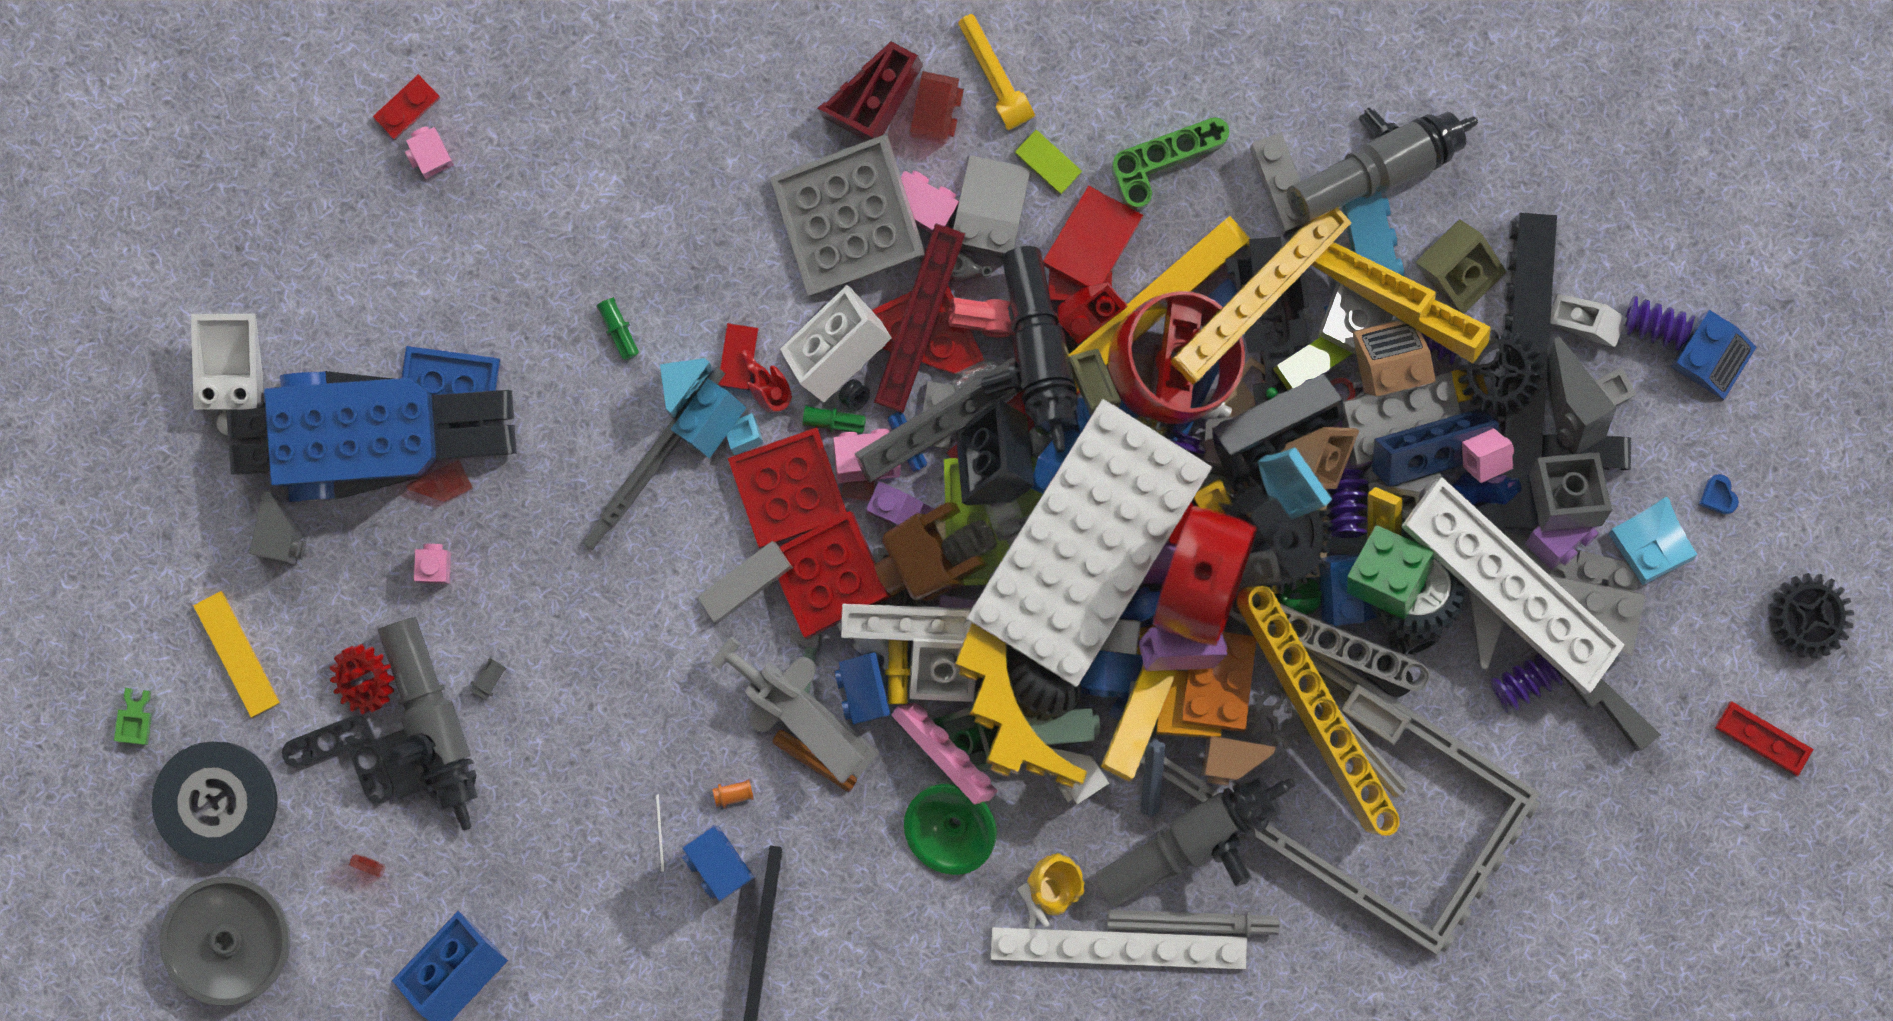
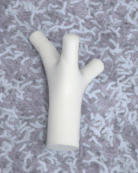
M1028 884L1020 886L1017 890L1029 910V928H1035L1037 918L1044 927H1048L1049 922L1041 906L1033 903Z

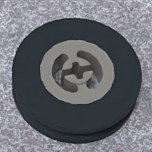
M228 742L198 743L175 754L160 771L152 793L153 818L162 838L180 855L202 863L228 862L247 855L266 838L273 826L277 813V790L267 766L248 749ZM212 779L226 782L233 789L236 796V808L233 814L229 811L231 806L230 796L224 797L218 802L219 809L210 808L203 813L209 817H218L220 823L217 826L204 823L197 816L194 809V796L197 790L200 792L198 799L199 808H205L211 803L210 796L218 797L226 792L221 788H212L210 786Z

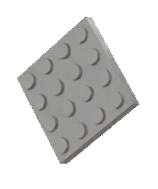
M887 135L876 137L770 177L808 296L818 295L925 255Z

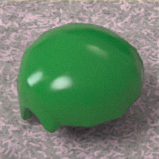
M1306 577L1308 581L1306 585L1297 579L1295 580V591L1290 590L1287 584H1284V593H1276L1274 595L1280 604L1310 615L1320 606L1322 591L1318 592L1317 581ZM1291 593H1300L1302 599H1289Z

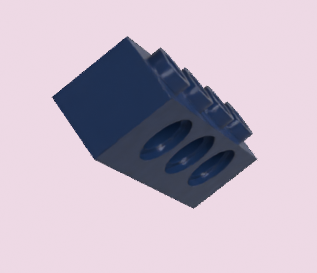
M1479 408L1375 438L1372 471L1388 486H1392L1443 470L1453 469L1463 465L1462 442L1493 428L1498 431L1499 423L1487 412H1483Z

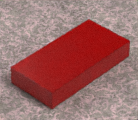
M727 323L720 370L725 375L718 383L719 386L749 391L747 382L751 381L752 374L748 371L741 352L748 350L754 358L759 328Z

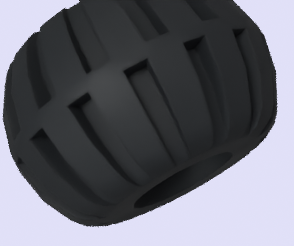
M1019 651L1009 660L1007 673L1016 703L1020 711L1024 712V716L1031 719L1034 716H1038L1037 720L1047 721L1052 717L1055 720L1064 716L1076 706L1082 692L1081 683L1077 687Z

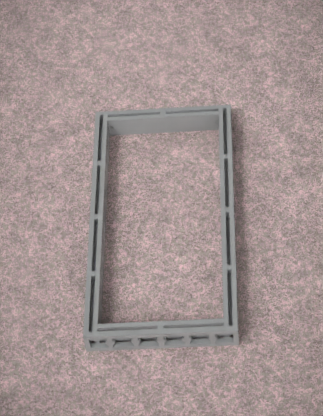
M1235 597L1234 603L1231 608L1235 611L1239 610L1237 605V597ZM1232 617L1245 627L1249 628L1247 623ZM1304 647L1321 676L1351 694L1357 683L1361 684L1411 717V721L1405 728L1406 731L1510 797L1511 801L1430 928L1268 824L1266 829L1261 832L1255 829L1256 836L1254 838L1431 953L1438 955L1440 950L1445 953L1455 938L1451 934L1457 924L1462 926L1469 917L1472 909L1468 908L1473 898L1479 899L1488 887L1489 883L1485 881L1491 870L1496 872L1504 862L1506 856L1502 853L1508 843L1514 845L1521 835L1523 829L1519 827L1525 817L1531 818L1537 810L1540 802L1536 799L1540 793L1332 658ZM1287 648L1284 652L1291 656V652ZM1146 748L1140 761V764H1142L1143 766H1145ZM1164 757L1162 778L1200 803L1220 793Z

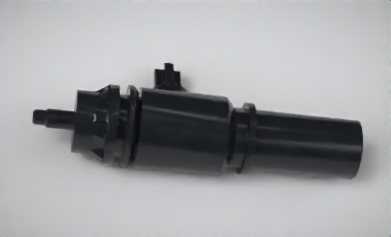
M1021 246L1007 251L1002 256L1011 303L1008 307L1012 331L1016 333L1011 340L1015 361L1009 363V370L984 377L981 382L986 396L1015 388L1018 393L1024 392L1022 401L1025 404V412L1033 420L1035 431L1041 435H1051L1055 451L1061 453L1065 450L1064 432L1071 430L1076 425L1074 412L1078 405L1077 389L1074 383L1065 334L1062 328L1056 326L1059 318L1052 308L1041 251L1034 246Z

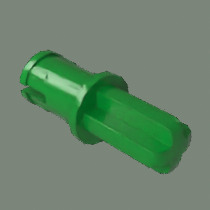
M612 297L600 302L596 307L599 309L608 328V331H606L607 336L611 335L621 358L628 360L638 355L639 350L628 329L630 326L629 322L624 321L615 302L616 300Z
M805 405L802 425L830 429L831 433H833V430L863 434L866 417L838 412L837 408H833L832 411Z

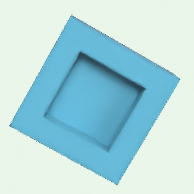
M753 413L739 418L726 435L734 455L764 444Z

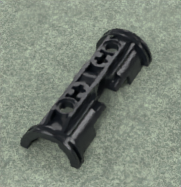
M1227 258V272L1229 275L1235 276L1236 290L1238 292L1249 281L1247 259ZM1304 272L1276 300V312L1273 314L1263 313L1245 332L1248 353L1259 352L1260 363L1265 366V374L1262 373L1264 383L1252 384L1255 406L1270 400L1266 397V391L1271 387L1275 388L1278 394L1279 390L1288 391L1274 371V368L1295 354L1294 347L1309 345L1304 309L1309 307ZM1280 317V322H1274L1275 332L1282 335L1277 340L1276 345L1272 344L1270 339H1265V335L1270 332L1269 323L1263 325L1262 319L1272 320Z

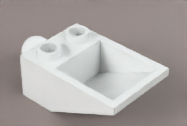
M256 313L191 314L194 409H222L216 424L218 430L228 436L226 411L253 409L263 406V372ZM206 388L214 391L213 399L206 398ZM238 388H243L246 391L245 399H239L236 396Z

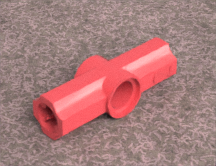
M953 298L951 300L948 310L949 326L982 331L983 335L997 338L1016 334L1012 331L1008 307L1011 303L1009 301L990 299L981 302Z

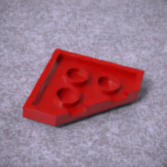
M948 285L921 363L958 375L985 362L970 329L949 326L948 310L954 296ZM912 291L872 309L891 336V339L882 350L891 352Z

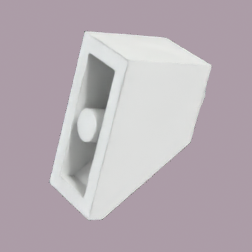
M1558 294L1551 310L1550 324L1592 342L1616 347L1627 318L1607 304Z

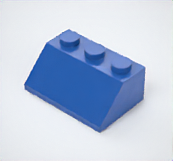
M457 911L392 981L417 1012L428 1021H452L491 978L499 972L508 962V959L460 911Z

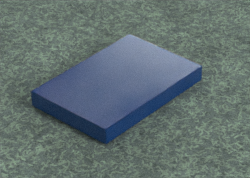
M406 346L402 378L413 379L431 395L496 391L501 359Z

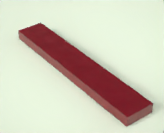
M935 223L873 403L904 413L966 233Z

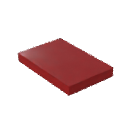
M1088 185L1044 258V267L1081 287L1105 283L1141 223L1143 214Z

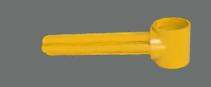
M973 14L962 17L958 21V25L999 100L995 108L1002 117L1007 131L1036 117L1024 92L1014 90L976 17Z

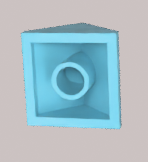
M701 358L660 364L665 406L672 418L677 416L679 410L695 390L697 391L713 370L707 359Z

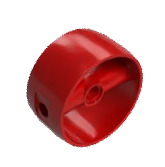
M1176 291L1161 294L1147 300L1123 319L1115 331L1109 346L1108 370L1120 399L1131 411L1154 423L1165 425L1182 424L1195 421L1221 406L1230 397L1241 379L1245 364V349L1242 336L1219 359L1218 384L1213 396L1204 407L1190 408L1193 384L1171 362V353L1175 352L1178 354L1200 331V325L1204 327L1223 308L1220 304L1202 294ZM1166 309L1162 346L1156 357V365L1159 371L1156 395H1154L1144 385L1136 371L1132 357V339L1135 327L1144 312Z
M1194 507L1173 556L1153 624L1168 633L1185 639L1216 646L1240 586L1257 528L1241 519L1212 509Z

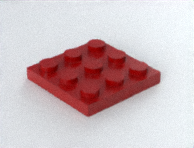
M817 427L728 458L759 548L765 547L771 541L779 542L811 531L847 513Z
M851 511L779 547L793 568L779 577L778 580L802 635L806 639L841 623L842 604L877 605L891 597L878 578L875 570L876 562L856 517Z

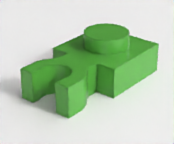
M125 688L124 699L127 703V710L118 709L114 741L148 745L152 713H144V708L150 701L151 691L143 690L142 699L136 702L132 698L134 689Z

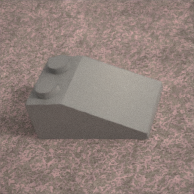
M969 156L953 228L966 233L961 249L1002 258L1003 254L1014 248L1031 168Z

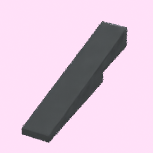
M1560 672L1587 709L1594 707L1598 703L1602 706L1636 751H1642L1661 736L1653 726L1603 679H1600L1591 693L1584 694Z

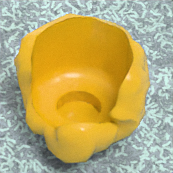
M1060 853L1047 855L1034 866L1027 879L1033 903L1040 905L1042 910L1048 915H1062L1072 902H1077L1084 894V881L1080 866L1070 857Z

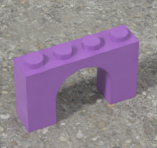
M1168 540L1166 541L1141 584H1160L1164 586L1178 544H1171ZM1154 627L1138 641L1146 671L1212 669L1227 655V643L1222 634L1217 645L1212 646L1197 643L1168 633L1159 627Z

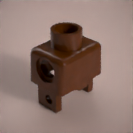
M947 502L927 514L916 513L883 535V544L889 556L877 562L875 570L883 587L891 596L894 597L907 590L910 597L915 600L930 601L965 585L964 578L988 566L984 557L973 556L956 566L937 528L938 524L961 512L956 503Z

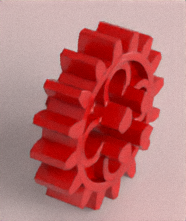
M359 644L342 650V653L334 657L336 663L330 666V670L335 673V676L329 678L330 682L337 684V688L333 691L334 694L341 693L343 696L340 703L343 705L349 702L350 711L353 712L359 709L361 714L369 711L373 713L382 708L384 704L390 701L388 695L395 690L389 685L391 681L395 680V677L387 673L391 665H384L382 663L384 655L375 656L374 647L372 646L365 649L363 644ZM370 671L374 674L373 678L354 687L350 683V681Z

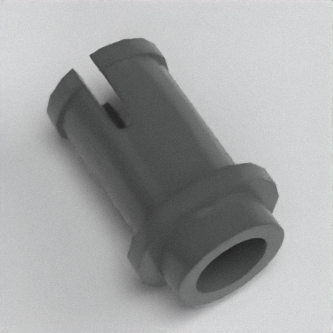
M491 658L487 660L488 662L477 680L470 683L473 685L470 691L484 700H487L489 695L493 696V688L507 669Z

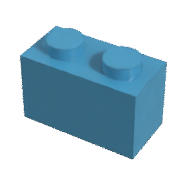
M707 379L670 430L710 459L747 407L728 391Z

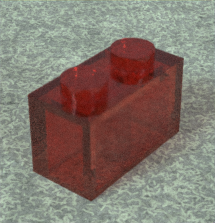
M922 71L910 128V137L947 144L948 136H955L958 119L952 118L954 106L961 107L964 89L959 88L960 78Z

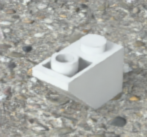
M1050 748L1071 764L1088 771L1082 785L1075 784L1074 788L1063 785L1058 786L1067 802L1073 800L1077 805L1109 784L1092 756Z

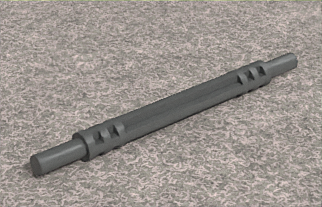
M716 367L708 379L718 385L725 373ZM696 390L599 515L601 517L600 521L583 542L588 548L593 550L609 528L616 526L679 443L681 438L670 429L698 393Z

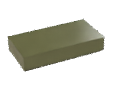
M1099 349L1069 356L1073 377L1089 414L1092 415L1102 399L1117 408L1120 407V397Z

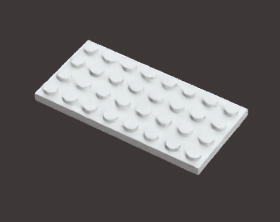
M1102 399L966 619L1077 687L1212 466Z

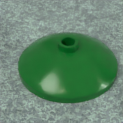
M938 784L922 790L910 802L904 816V833L910 849L922 863L940 873L961 875L975 871L988 860L995 848L997 830L990 809L984 802L974 804L957 785ZM954 817L961 822L960 825L953 822Z

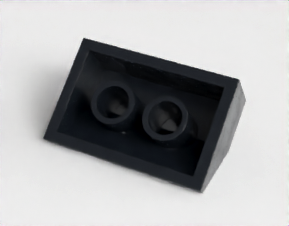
M999 399L956 432L963 504L969 506L1012 503L1034 486L1027 415Z

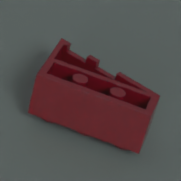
M890 41L862 67V70L849 82L846 81L830 100L824 101L817 109L823 118L866 141L882 136L922 69L923 64L917 54Z

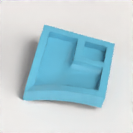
M1295 447L1281 453L1264 455L1258 461L1267 494L1279 500L1292 520L1320 509L1332 500Z
M1668 497L1663 498L1640 514L1612 528L1609 532V536L1642 585L1694 560L1697 556L1675 515Z

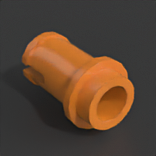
M749 779L722 787L721 784H718V788L712 789L716 808L723 806V809H726V805L754 799Z

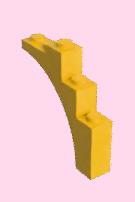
M971 622L954 667L960 669L959 675L970 680L977 681L978 677L983 678L970 715L976 717L975 723L992 729L994 724L999 726L986 759V763L992 765L990 770L1008 777L1010 772L1016 774L1023 763L1027 765L1026 771L1042 777L1045 772L1057 777L1055 782L1063 786L1074 788L1075 784L1082 785L1088 771L1071 764L1050 749L1032 730L1021 713L1014 698L1007 673L1006 643Z

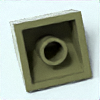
M1461 219L1415 262L1425 278L1463 314L1507 273L1483 234Z

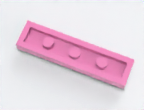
M915 702L897 706L891 716L974 804L989 801L995 796L998 790L991 784L990 778L970 762L968 754L954 745L949 739L948 733L941 727H938L928 717L927 711Z

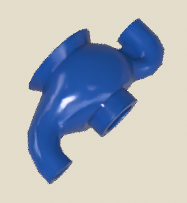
M1148 587L1137 590L1132 597L1133 600L1126 606L1119 619L1141 622L1140 627L1152 625L1163 588L1158 592H1150Z

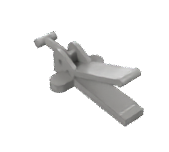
M730 637L712 658L711 663L721 669L727 662L751 682L745 693L752 701L758 704L750 715L752 727L757 731L765 732L781 719L840 782L844 783L851 774L859 778L879 752L804 690L816 674L814 662L807 657L797 658L783 673L769 661L759 673L735 653L740 643L735 638Z

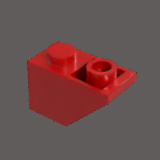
M1108 282L1083 287L1058 306L1059 323L1079 344L1125 310L1128 305Z

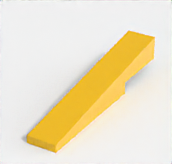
M1333 242L1311 264V266L1472 364L1489 343L1490 326L1435 300V291Z

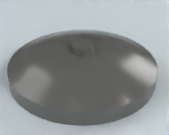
M215 877L192 885L173 902L162 924L160 951L169 976L187 995L207 1004L220 1006L235 1005L258 997L278 979L286 965L290 951V929L282 907L266 889L243 878Z

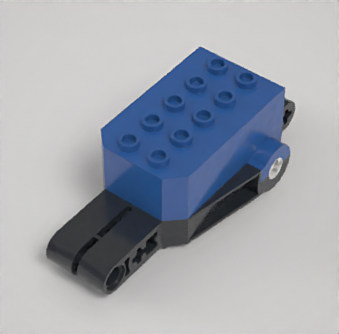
M330 371L301 372L280 375V387L264 388L266 408L226 411L228 440L261 439V443L229 446L231 475L270 473L271 485L281 488L288 487L289 502L342 499L422 478L438 460L517 454L515 425H485L487 421L514 419L512 390L431 395L411 378L395 379ZM479 422L480 426L450 429V424Z

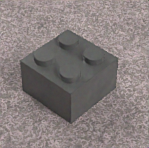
M1599 452L1537 458L1529 472V479L1541 531L1603 526L1612 512V506Z

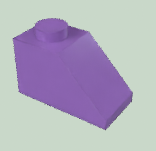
M879 481L866 508V513L897 526L916 513L927 514L934 510V508L907 493Z

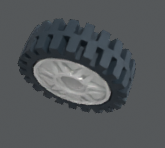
M1434 557L1433 570L1422 588L1424 592L1417 596L1405 619L1372 604L1371 608L1373 613L1377 615L1379 623L1381 625L1385 623L1386 629L1391 633L1393 630H1396L1397 636L1403 638L1406 633L1410 634V639L1417 640V635H1422L1423 639H1428L1433 632L1436 636L1442 634L1444 627L1448 630L1453 625V620L1458 619L1464 603L1465 585Z

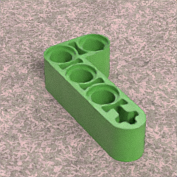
M1210 118L1117 153L1111 169L1123 203L1135 211L1145 209L1152 197V189L1147 175L1220 149L1224 146L1229 136V126L1221 118ZM1211 127L1215 131L1222 132L1218 140H1215L1213 136L1205 138L1202 142L1203 147H1200L1199 138L1208 135ZM1180 138H1187L1193 143V149L1189 152H1183L1178 149L1176 142ZM1151 149H1159L1162 151L1164 159L1161 162L1154 163L1147 157V152ZM1124 159L1130 160L1134 164L1135 169L1128 174L1122 173L1118 168V162ZM1138 188L1145 193L1146 199L1143 202L1136 203L1129 198L1128 193L1132 189Z

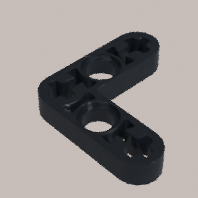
M351 716L291 739L283 746V760L289 766L297 768L348 749L367 799L373 803L381 804L389 801L393 796L394 787L377 746L376 737L371 724L364 717ZM354 721L358 725L364 724L365 730L361 732L362 737L357 739L355 735L347 736L345 740L348 744L342 746V739L336 728L341 726L342 732L352 729V722ZM326 732L333 734L336 739L335 746L329 751L322 750L318 743L319 737ZM312 737V747L318 755L312 757V751L301 755L302 761L300 762L296 758L290 759L289 753L293 751L292 746L296 744L298 748L307 747L309 743L306 739ZM367 750L374 752L377 757V762L371 769L363 768L359 762L360 755ZM380 768L382 769L383 775L376 776L379 783L386 784L388 788L383 791V798H380L377 794H371V789L375 787L372 778L366 781L364 774L375 773Z

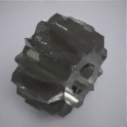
M978 520L947 536L941 546L945 557L955 567L973 556H985L996 548L997 542L992 529L988 527L986 522Z

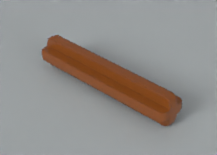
M780 729L774 736L772 743L843 790L850 792L857 782L855 776L851 774L844 783L840 782L804 743L784 730Z

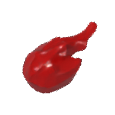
M743 350L741 355L754 379L752 383L747 382L753 398L768 413L783 411L792 399V392L786 377L774 365L769 367L770 375L766 368L755 361L748 350Z

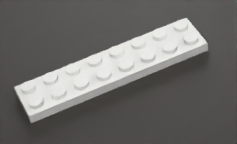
M1441 477L1435 480L1401 527L1420 545L1433 550L1434 557L1582 693L1589 694L1592 692L1624 647V644L1444 478Z

